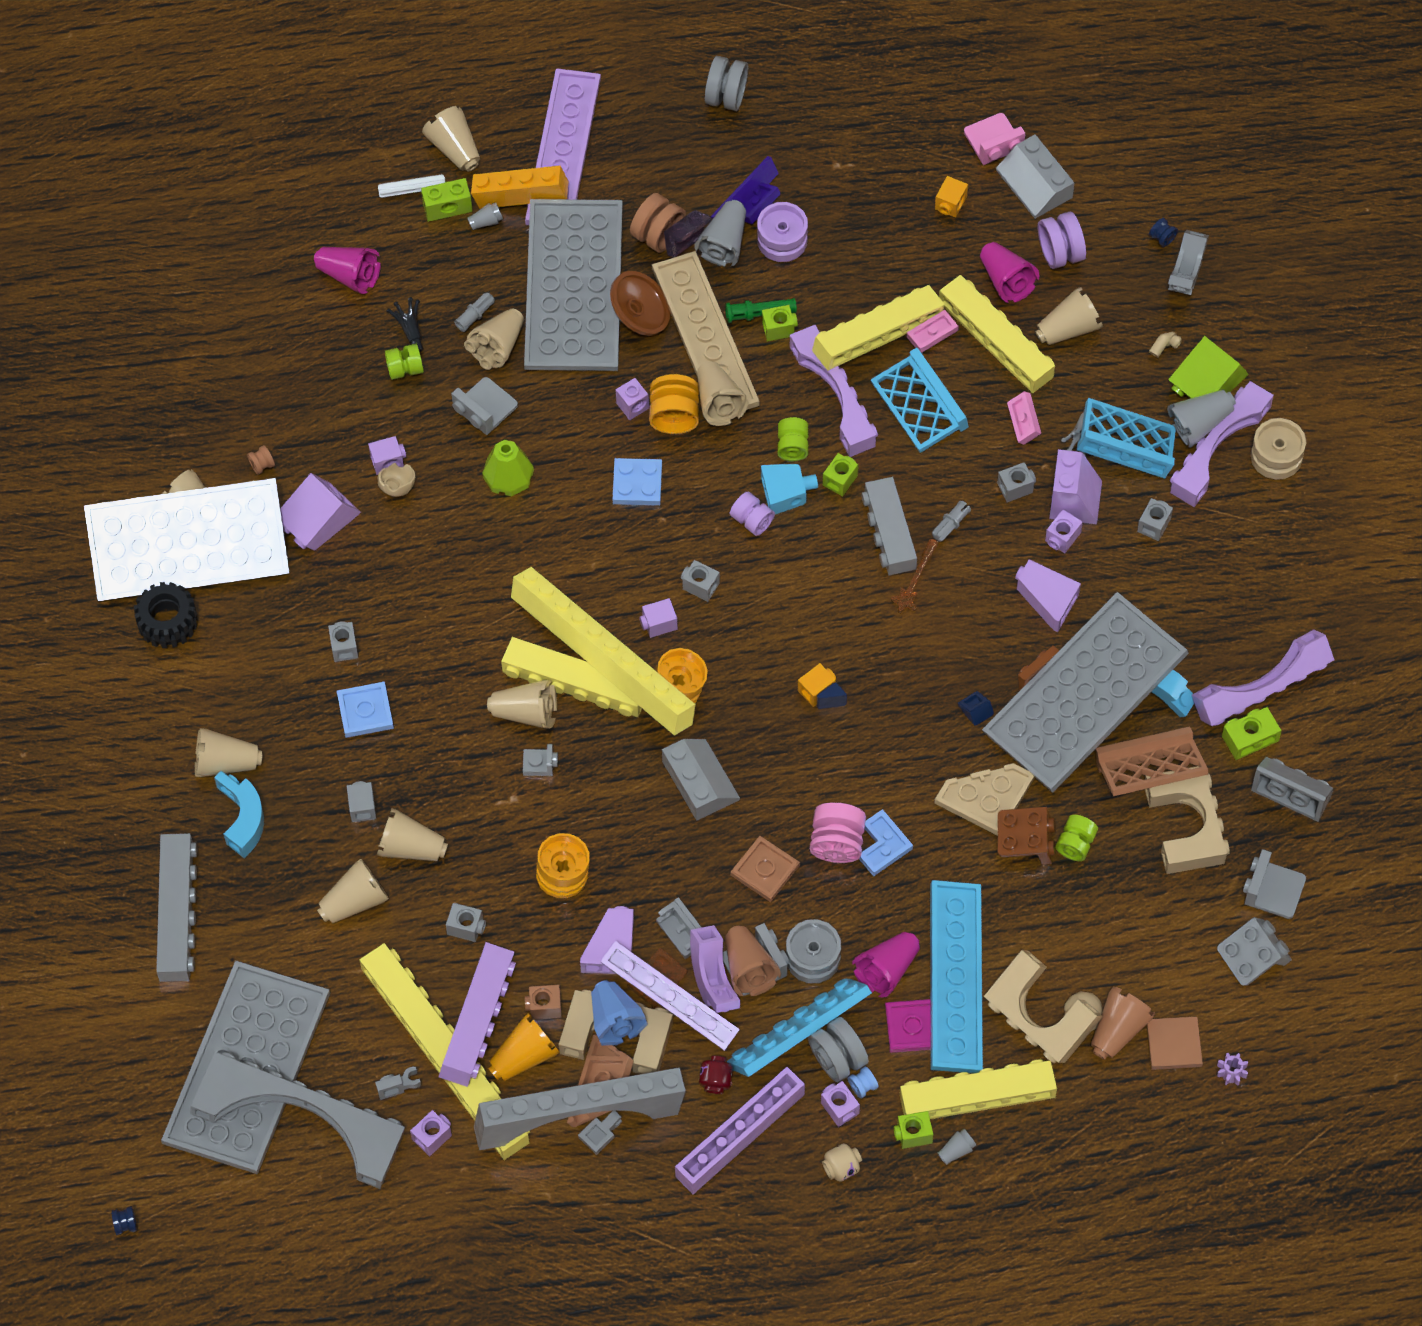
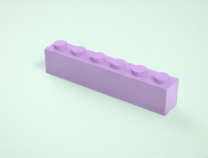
M615 941L600 961L607 968L725 1051L739 1032V1029L618 942Z
M485 943L439 1074L440 1078L468 1087L470 1078L476 1079L480 1064L476 1063L477 1058H483L488 1045L483 1042L485 1036L490 1038L495 1023L490 1022L492 1016H498L502 1003L498 1002L499 996H505L509 985L508 982H505L506 975L511 977L516 965L512 961L514 951Z
M786 1067L675 1166L676 1178L692 1194L696 1193L805 1094V1084Z

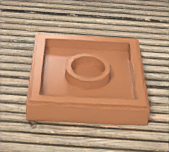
M759 836L732 869L731 876L771 902L798 869L800 862Z
M1197 1017L1152 1019L1146 1025L1151 1070L1202 1067Z

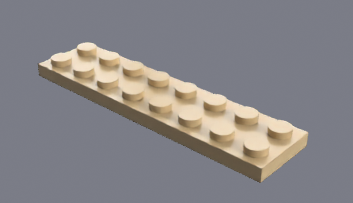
M696 251L652 264L653 273L658 285L662 289L669 311L696 375L698 368L703 363L716 362L745 393L748 400L747 410L759 406V399Z

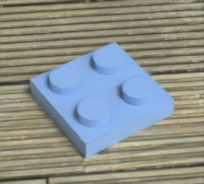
M615 458L613 504L660 506L662 459Z
M385 682L337 691L346 738L394 729Z

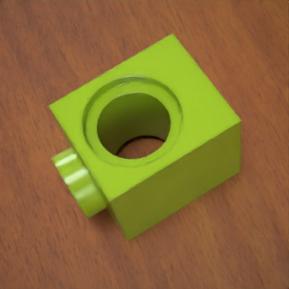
M789 305L762 310V325L767 342L788 338L790 334L794 333V327H798L796 314L791 313Z
M838 453L823 473V486L843 497L858 476V464L851 457ZM843 471V472H845L846 474L841 475V474H838L837 472Z
M928 1111L898 1116L897 1125L894 1126L896 1141H901L902 1149L932 1144L933 1131ZM909 1127H916L919 1130V1132L916 1134H910L907 1132L906 1129Z

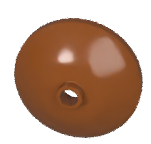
M626 271L615 278L611 285L610 298L613 309L620 321L626 327L641 335H656L664 330L670 320V311L661 287L652 278L637 271Z

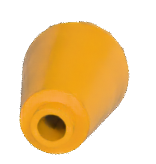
M529 1013L523 1017L489 1060L492 1066L488 1069L497 1080L502 1077L506 1081L560 1053L556 1047L553 1050L551 1049L555 1045L534 1020L529 1022L533 1019Z

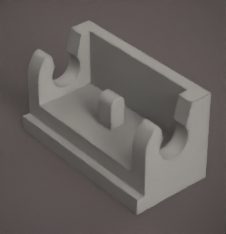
M678 897L658 912L660 917L656 919V922L684 959L691 956L690 930L702 927Z

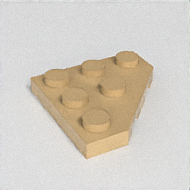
M1012 763L1004 765V768L992 771L988 769L972 773L970 776L960 779H948L935 798V804L998 836V812L1001 810L1017 809L1035 777L1028 770Z

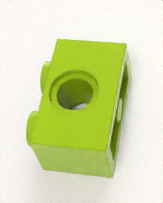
M466 178L421 188L423 206L428 222L472 212L471 196Z
M1268 707L1261 710L1254 709L1247 716L1239 720L1234 718L1228 721L1224 726L1222 738L1235 760H1238L1278 742L1282 730ZM1251 729L1255 731V734H1249L1245 730Z

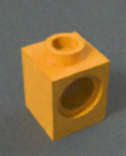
M947 176L936 195L935 210L956 218L967 198L968 184Z
M819 663L798 679V692L814 707L817 705V695L835 683L836 676L829 668L825 669Z

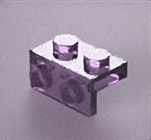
M694 210L665 230L664 237L667 255L676 257L694 244L704 231V226L711 222V216Z

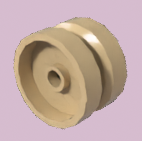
M1283 418L1270 419L1262 423L1254 436L1250 455L1252 465L1263 476L1275 480L1286 479L1294 475L1301 467L1306 446L1305 433L1299 425Z

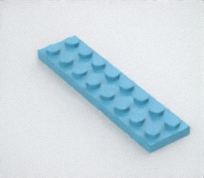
M932 880L930 884L931 1070L979 1073L983 1069L981 884Z

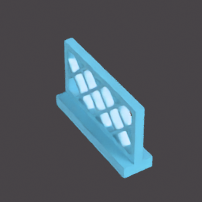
M915 348L909 352V357L872 378L871 383L921 453L955 431L960 430L962 432L969 426L967 418L920 350ZM908 365L912 367V378L899 376L901 369ZM885 379L894 380L892 390L881 388L879 383ZM898 381L910 383L908 393L896 391ZM914 383L926 387L924 395L912 393ZM894 396L906 397L904 407L893 405ZM910 398L922 400L920 410L908 408ZM926 401L937 403L936 413L924 411ZM906 413L918 415L916 425L907 424L904 421ZM922 416L935 418L932 428L920 426ZM938 419L949 420L951 426L945 430L936 428ZM918 431L930 432V438L920 444L917 439Z
M1088 398L1085 404L1081 438L1078 441L1077 450L1161 478H1166L1174 466L1175 458L1172 456L1176 429L1173 425ZM1091 408L1100 410L1103 416L1097 418L1091 411ZM1113 416L1121 417L1125 423L1119 425ZM1107 420L1113 428L1106 430L1101 421ZM1135 423L1143 424L1147 430L1140 432ZM1095 425L1100 433L1089 430V427ZM1129 427L1135 435L1129 438L1122 429ZM1157 430L1168 432V438L1162 439ZM1117 432L1123 441L1112 438L1110 434ZM1151 434L1157 443L1151 445L1144 436ZM1138 439L1145 448L1134 445L1133 441ZM1161 447L1166 455L1158 453L1154 449Z

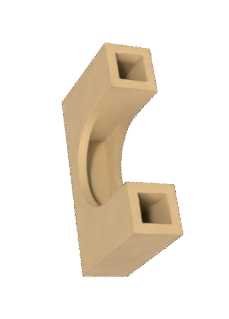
M1168 771L1163 773L1169 775L1173 774L1175 771ZM1209 773L1208 775L1145 789L1149 808L1174 803L1187 804L1199 812L1204 823L1203 828L1191 837L1163 842L1161 855L1166 874L1225 864L1226 856L1230 853L1228 841L1223 840L1221 833L1224 831L1221 817L1217 818L1216 810H1218L1217 799L1210 792L1212 781ZM1146 776L1145 780L1150 779L1151 777Z
M1021 950L984 997L989 1001L988 1006L998 1014L1002 1012L1008 1017L1006 1022L1016 1030L1020 1028L1027 1034L1025 1039L1035 1047L1039 1045L1044 1049L1045 1052L1043 1054L1053 1063H1056V1061L1058 1063H1065L1103 1016L1085 1000L1078 999L1057 1024L1044 1028L1033 1022L1026 1010V996L1031 986L1047 967L1031 952Z
M575 990L559 1042V1051L562 1055L582 1060L585 1058L591 1035L595 1030L592 991ZM636 1002L641 1007L648 1025L639 1033V1041L633 1058L632 1069L634 1073L638 1074L657 1072L660 1070L673 1026V1014L663 1008L651 1009Z

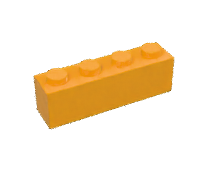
M561 165L473 174L471 195L479 209L488 203L491 205L495 202L498 207L530 204V199H567L569 181Z

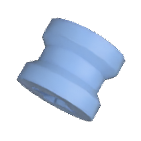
M866 1066L860 1069V1073L852 1074L848 1077L852 1090L860 1099L865 1097L869 1090H876L879 1087L876 1078Z

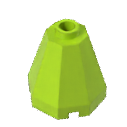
M503 440L497 443L488 455L483 470V478L492 492L498 494L499 492H504L507 496H513L529 488L534 467L524 451L515 442Z

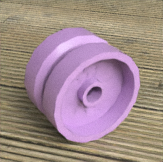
M776 202L762 210L757 222V240L761 253L768 259L777 262H788L797 259L804 253L807 246L808 221L804 211L797 205L788 202Z
M1073 212L1060 214L1057 221L1049 217L1038 222L1040 245L1050 268L1063 267L1066 265L1067 260L1074 264L1086 259L1084 236L1078 219Z

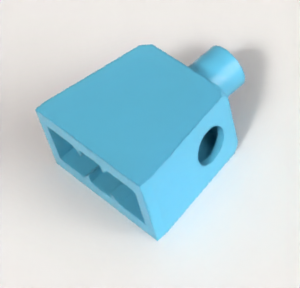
M800 465L761 466V480L767 505L775 512V515L804 505L806 503V490L818 488L816 474L802 477Z

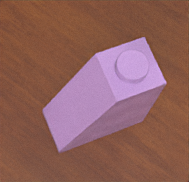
M1028 560L1025 567L1021 566L1016 574L1015 579L1018 580L1017 590L1054 631L1058 632L1079 596L1081 583L1032 560Z
M617 906L614 909L608 908L580 958L581 973L616 974L600 961L615 941L632 952L633 909L624 906Z

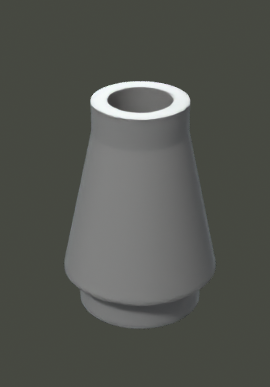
M496 202L491 205L488 203L475 214L468 217L473 230L499 224L498 221L503 219Z
M963 1129L960 1132L957 1131L937 1154L947 1165L972 1152V1148L976 1146V1143L968 1132Z

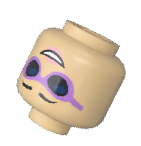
M843 1143L825 1153V1160L822 1161V1165L831 1180L835 1179L842 1182L859 1172V1162L862 1161V1158L855 1147L851 1149L850 1146Z

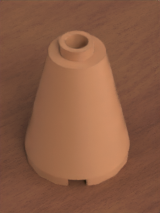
M732 927L725 936L732 987L739 996H744L743 993H750L751 996L765 993L775 986L777 976L780 978V968L747 927Z
M1114 986L1108 994L1101 1014L1103 1017L1098 1022L1091 1042V1046L1094 1048L1092 1052L1104 1060L1107 1057L1113 1058L1155 1015V1012H1150L1151 1008L1130 993L1125 996L1119 994L1122 989Z

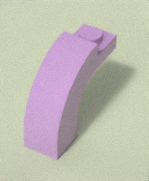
M713 925L690 930L692 965L697 986L707 1007L712 1006L716 1013L740 1008V999L731 987L725 973L723 938L716 927Z

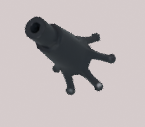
M409 297L407 314L402 311L398 302H394V306H396L398 311L393 312L388 308L386 310L387 313H390L399 322L409 343L417 344L419 352H422L424 349L420 341L422 337L417 321V310L420 301L418 299L415 301L413 312V298Z

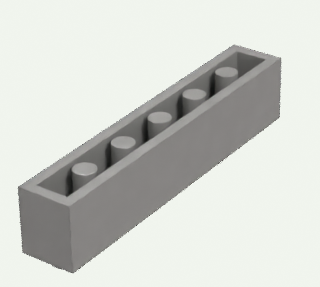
M190 833L161 834L157 938V975L160 982L190 981V972H194V957H190V949L195 948V935L191 934V926H195L196 916L195 911L191 910L192 903H196V888H192V880L197 879L196 865H193V857H197V843L192 841Z

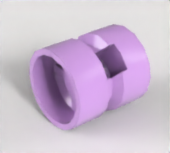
M748 491L735 501L730 510V516L740 524L745 523V528L755 536H758L769 527L774 519L775 512L764 503L760 505V500Z

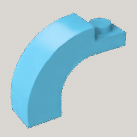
M1172 670L1152 691L1179 717H1186L1194 704L1193 693L1186 687L1188 681L1175 670Z
M220 771L214 777L217 788L240 807L237 820L224 833V838L230 848L245 858L255 848L263 832L264 814L260 797L255 787L246 778L239 783L233 775L229 774L227 776Z

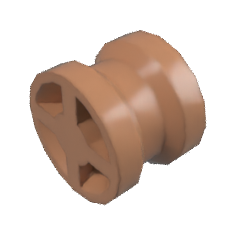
M264 445L259 447L257 452L247 454L253 470L258 475L263 472V469L275 466L270 452Z

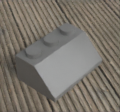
M1036 135L1018 143L996 167V171L1035 219L1073 198V180Z
M682 739L662 749V762L696 821L740 800L739 795L706 739Z
M1265 757L1256 769L1251 791L1319 822L1331 799L1333 787L1323 780H1316L1307 776L1302 770L1285 766L1278 759Z

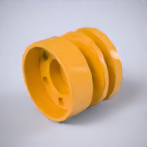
M679 374L664 375L653 380L650 384V425L655 430L668 434H682L695 429L699 424L698 383L688 376Z
M683 648L671 649L662 655L655 669L656 672L693 703L697 702L707 680L708 671L704 660L697 653Z
M558 833L548 837L542 842L537 856L536 879L540 888L546 894L555 898L575 896L584 888L588 879L589 851L586 844L579 837L571 834Z

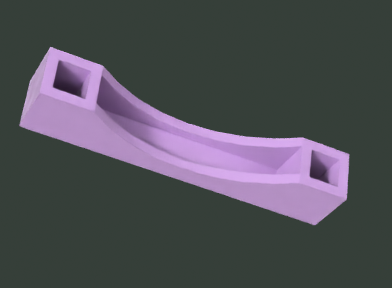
M816 325L790 334V348L799 365L821 376L838 397L843 415L840 425V440L849 457L874 448L876 437L878 436L877 430L873 423L869 424L865 407L857 402L855 389L849 387L846 382L847 376L844 369H839L837 366L827 371L812 351L815 337L820 333Z
M1249 381L1245 388L1240 387L1234 398L1236 399V404L1233 405L1234 411L1212 429L1206 438L1203 437L1198 442L1197 450L1194 454L1190 453L1186 457L1182 470H1177L1171 477L1170 483H1172L1170 493L1195 507L1208 489V466L1216 448L1234 432L1247 426L1259 424L1271 408L1274 395Z
M1312 630L1295 639L1281 662L1258 680L1239 686L1211 684L1192 694L1200 720L1211 726L1219 725L1229 716L1240 714L1245 711L1246 707L1264 701L1267 696L1274 692L1285 690L1286 686L1293 682L1305 679L1313 671L1324 669L1328 663L1334 661L1327 637L1321 632Z

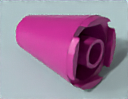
M997 242L988 243L982 248L980 258L1001 299L1009 303L1008 300L1019 302L1034 290V282L1036 278L1039 280L1040 276L1039 270L1033 264Z
M322 247L314 255V263L317 269L360 294H366L368 291L365 290L368 287H374L381 268V263L377 262L376 257L379 256V253L372 248Z
M902 932L857 955L852 961V965H856L857 969L854 970V974L858 981L868 985L872 993L874 991L880 993L878 997L883 998L890 995L920 950L918 938L912 933Z

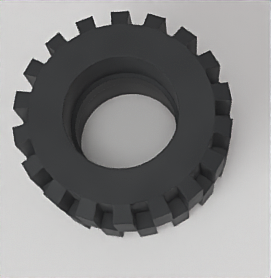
M159 582V586L152 584L150 585V590L144 589L141 592L142 597H137V605H134V615L139 632L147 643L151 641L152 646L158 647L160 644L162 648H167L168 645H172V648L177 647L179 642L182 644L187 642L186 637L191 638L194 634L192 629L196 630L197 612L191 594L188 590L185 591L183 586L179 585L176 587L174 582H170L169 585H165V582ZM164 609L178 611L177 615L171 620L158 621L154 619L155 615Z

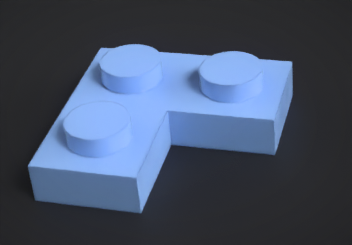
M883 809L866 820L865 830L876 843L864 850L859 860L875 876L911 851L913 845Z

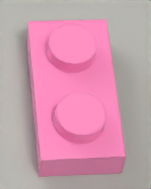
M943 310L908 331L907 338L922 353L957 332L958 325L946 310Z
M1024 391L1007 402L1018 443L1024 445L1041 434L1030 393Z

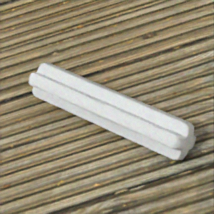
M441 174L379 184V196L388 197L420 192L423 187L445 183V177Z

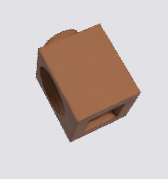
M559 985L529 987V996H525V1010L531 1012L533 1019L562 1018ZM541 999L549 1001L548 1004L543 1006L537 1004Z

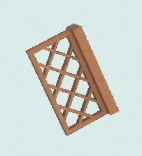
M1190 727L1096 748L1099 773L1102 772L1113 796L1208 775V768L1193 740V732ZM1173 759L1183 761L1181 765L1171 763ZM1189 763L1199 766V768L1189 769L1186 767L1189 765ZM1152 764L1159 766L1157 771L1148 769V766ZM1165 769L1175 771L1169 775L1163 773ZM1126 770L1136 772L1133 776L1123 774ZM1142 774L1151 777L1147 780L1139 779ZM1118 780L1128 782L1121 786L1115 785Z

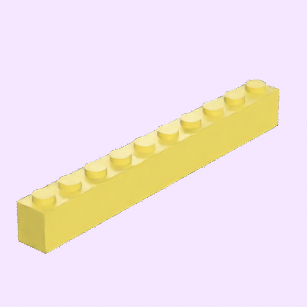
M530 567L513 577L511 593L513 600L674 736L693 724L695 703L535 569Z
M384 943L359 959L361 969L440 1074L454 1028L450 1024L446 1026L442 1020L443 1015L436 1005L431 1006L427 1000L429 999L427 992L422 986H416L413 982L415 978L408 967L403 968L399 963L401 959L393 948L389 950ZM481 1064L476 1079L470 1078L468 1087L444 1079L474 1121L479 1103L501 1099L499 1088L493 1081L488 1082L485 1078L486 1072ZM530 1131L516 1137L505 1146L495 1148L503 1160H506L529 1144L528 1134Z

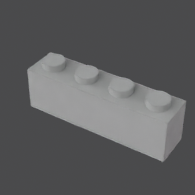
M893 477L866 482L865 492H862L861 496L864 506H868L870 511L867 513L870 527L874 526L876 533H873L875 545L881 548L882 553L879 556L882 568L886 567L888 575L916 570L917 556Z

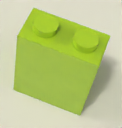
M1204 336L1168 380L1173 384L1171 389L1181 397L1185 394L1191 399L1219 390H1224L1226 393L1231 392L1246 378L1248 373L1236 360Z

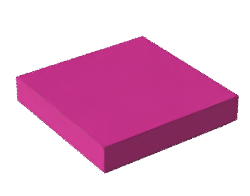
M931 999L885 1003L890 1053L931 1050Z

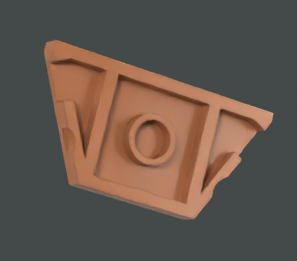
M593 1035L578 1085L629 1077L634 1060L613 1045L601 1046L597 1035ZM610 1111L568 1117L567 1123L571 1127H577Z

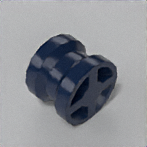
M1161 218L1153 225L1149 236L1159 240V244L1162 247H1166L1174 240L1178 229L1168 225V221L1165 218Z
M132 1206L126 1207L123 1211L111 1210L116 1235H121L123 1231L127 1230L131 1232L137 1231Z

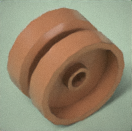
M653 193L637 210L630 226V235L640 242H647V246L658 253L663 252L674 242L680 233L686 218V211L675 203L669 204V200L659 193Z

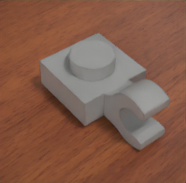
M416 1067L407 1068L402 1077H400V1074L396 1076L386 1075L380 1081L375 1082L380 1100L402 1094L405 1089L421 1086L420 1079H409L411 1075L417 1074Z
M612 1111L602 1122L595 1118L578 1134V1138L597 1155L615 1138L611 1130H614L621 1124V1116L616 1111Z

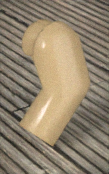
M1174 332L1161 334L1149 350V353L1159 358L1165 347L1171 345L1173 348H1177L1182 339Z

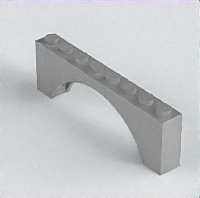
M214 1053L191 1104L190 1114L215 1123L231 1111L256 1103L277 1102L304 1108L327 1121L343 1138L354 1160L357 1180L381 1189L404 1135L405 1127L401 1126L402 1124L392 1118H387V1120L381 1118L370 1109H358L347 1100L340 1099L338 1101L333 1099L325 1091L316 1090L315 1092L310 1090L302 1082L285 1080L277 1072L269 1071L267 1073L260 1070L254 1063L237 1061L229 1053Z
M680 1068L482 1102L478 1105L474 1130L479 1150L505 1146L523 1133L544 1124L586 1113L633 1111L646 1114L652 1119L674 1116L679 1113L686 1090Z

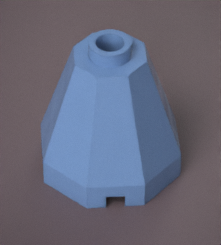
M604 980L595 985L594 990L591 992L594 1029L601 1046L623 1043L622 1037L628 1035L629 1039H632L648 1025L641 1007L615 982Z

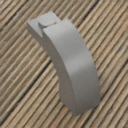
M1190 230L1184 232L1177 262L1170 275L1169 290L1188 295L1192 294L1209 235Z

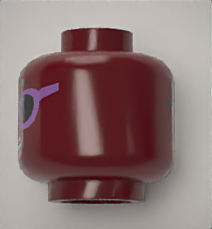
M711 1056V1060L703 1061L700 1068L699 1084L704 1088V1092L724 1094V1091L728 1090L732 1084L733 1066L727 1063L726 1058L722 1056Z

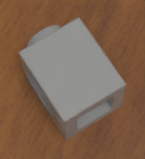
M1025 462L998 472L997 484L1006 502L1033 493L1036 478L1034 472L1031 469L1028 470ZM1014 480H1020L1022 483H1015Z
M1151 498L1139 520L1137 532L1159 541L1171 520L1173 507H1170L1164 501H1157ZM1153 516H1157V517H1159V518H1161V519L1156 520V519H1153L1152 517H1153Z
M694 560L691 566H687L681 575L683 590L708 602L720 584V572ZM696 578L704 579L701 582L695 581Z
M337 622L334 625L328 626L334 662L358 658L353 623ZM341 638H347V639H348V640H346V641H344V642H339V641H338V640L341 639Z
M358 781L352 785H347L351 821L358 822L376 819L371 782Z
M453 903L446 922L447 935L476 942L478 934L482 935L484 932L486 920H483L482 910ZM465 920H470L473 922L469 926L461 925V923Z

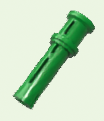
M792 298L759 303L745 300L744 303L739 304L727 302L725 303L727 323L743 319L751 321L753 317L762 316V310L785 305L790 306L791 313H797L796 300Z

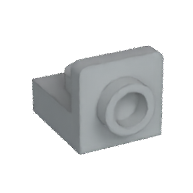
M547 744V750L524 749L523 776H553V767H558V752H553V744Z

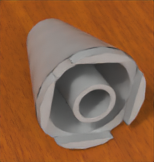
M737 200L725 202L694 244L695 250L699 249L702 252L701 257L719 266H725L726 263H732L731 266H734L738 262L746 217L744 205Z
M1219 390L1167 406V411L1170 418L1175 417V424L1173 425L1180 438L1186 445L1189 444V448H1191L1234 411L1233 405L1236 404V401L1231 392L1226 393L1224 390Z

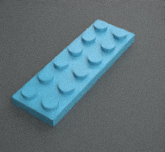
M852 979L838 981L834 985V989L828 993L824 992L814 998L815 1002L809 1006L797 1009L793 1013L794 1016L787 1021L782 1020L773 1026V1030L768 1034L757 1036L752 1041L753 1044L747 1048H740L735 1051L727 1063L733 1066V1071L747 1077L751 1076L870 995L872 992L868 985Z

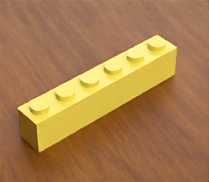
M959 275L940 290L939 298L945 304L944 308L1032 393L1054 377L1055 365L1049 356H1044L1039 351L1037 345L1023 335L1018 326H1013L1007 320L1006 315L991 304L987 296L981 295L976 290L970 280H966Z
M930 285L921 289L916 288L908 295L899 296L886 305H879L873 311L866 314H859L853 320L846 323L842 322L827 332H820L815 337L812 351L828 371L906 335L908 331L942 312L945 304Z
M514 637L511 638L501 661L502 671L511 678L519 677L528 680L529 683L551 680L552 682L549 685L555 686L556 693L562 694L564 692L573 695L577 700H587L596 703L601 708L617 710L624 716L632 715L639 717L642 708L588 662Z
M1039 1059L1031 1061L1027 1065L1010 1064L1003 1069L994 1070L993 1068H986L974 1074L962 1072L950 1078L934 1077L927 1082L909 1081L900 1086V1100L904 1115L928 1111L930 1119L1052 1099L1056 1097L1057 1087L1051 1060L1043 1061Z

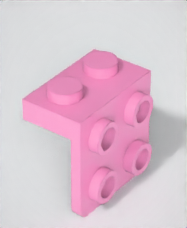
M1003 113L996 114L964 128L966 138L983 165L1007 156L1018 143L1025 140V132L1022 127L1013 129Z

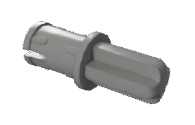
M484 293L473 305L469 304L467 310L454 321L456 327L465 332L477 319L480 320L482 314L495 301L492 295Z
M959 501L949 514H944L943 520L932 531L935 540L943 541L953 529L959 527L962 519L971 512L969 505L961 511L967 504L966 502Z

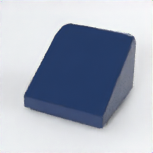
M836 682L817 695L818 709L840 707L847 704V694Z
M978 691L958 702L960 709L975 726L994 714L990 700Z

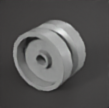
M715 56L707 79L705 104L718 107L723 100L725 109L738 111L745 92L748 63L735 60L730 67L728 58Z
M818 919L805 920L798 923L790 931L786 940V955L789 959L787 966L790 973L798 980L806 983H821L829 980L837 972L841 960V939L837 930L829 923Z
M838 1016L827 1024V1031L818 1029L808 1036L809 1045L817 1061L828 1076L837 1083L850 1075V1068L858 1071L869 1062L862 1042L852 1027L842 1017Z

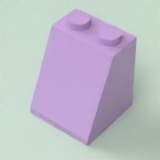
M1058 449L1049 519H1055L1062 510H1065L1083 521L1082 523L1097 524L1102 480L1082 452Z
M312 473L309 474L280 508L283 531L287 534L291 532L296 537L294 541L301 548L305 549L308 547L312 550L319 548L361 513L330 482Z

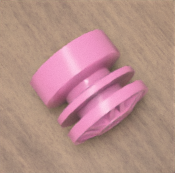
M825 803L817 806L814 810V830L811 834L810 852L817 858L834 863H848L858 860L862 854V834L864 833L866 822L865 813L855 806L844 803Z

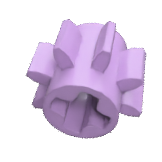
M1226 1053L1225 1061H1218L1217 1066L1221 1069L1218 1071L1217 1077H1223L1225 1085L1235 1082L1238 1086L1240 1077L1247 1078L1248 1072L1243 1069L1247 1068L1248 1061L1243 1062L1239 1053L1236 1056H1230L1229 1053ZM1231 1067L1236 1068L1234 1072L1230 1071Z

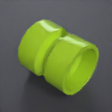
M417 344L404 346L401 351L398 348L385 350L391 380L402 378L405 376V373H408L410 376L423 373Z
M797 417L781 420L778 423V438L780 439L778 442V456L787 461L805 459L808 456L807 421Z
M1070 815L1064 826V832L1061 833L1056 843V850L1068 859L1074 861L1085 860L1090 849V843L1093 842L1098 832L1097 825L1086 817Z

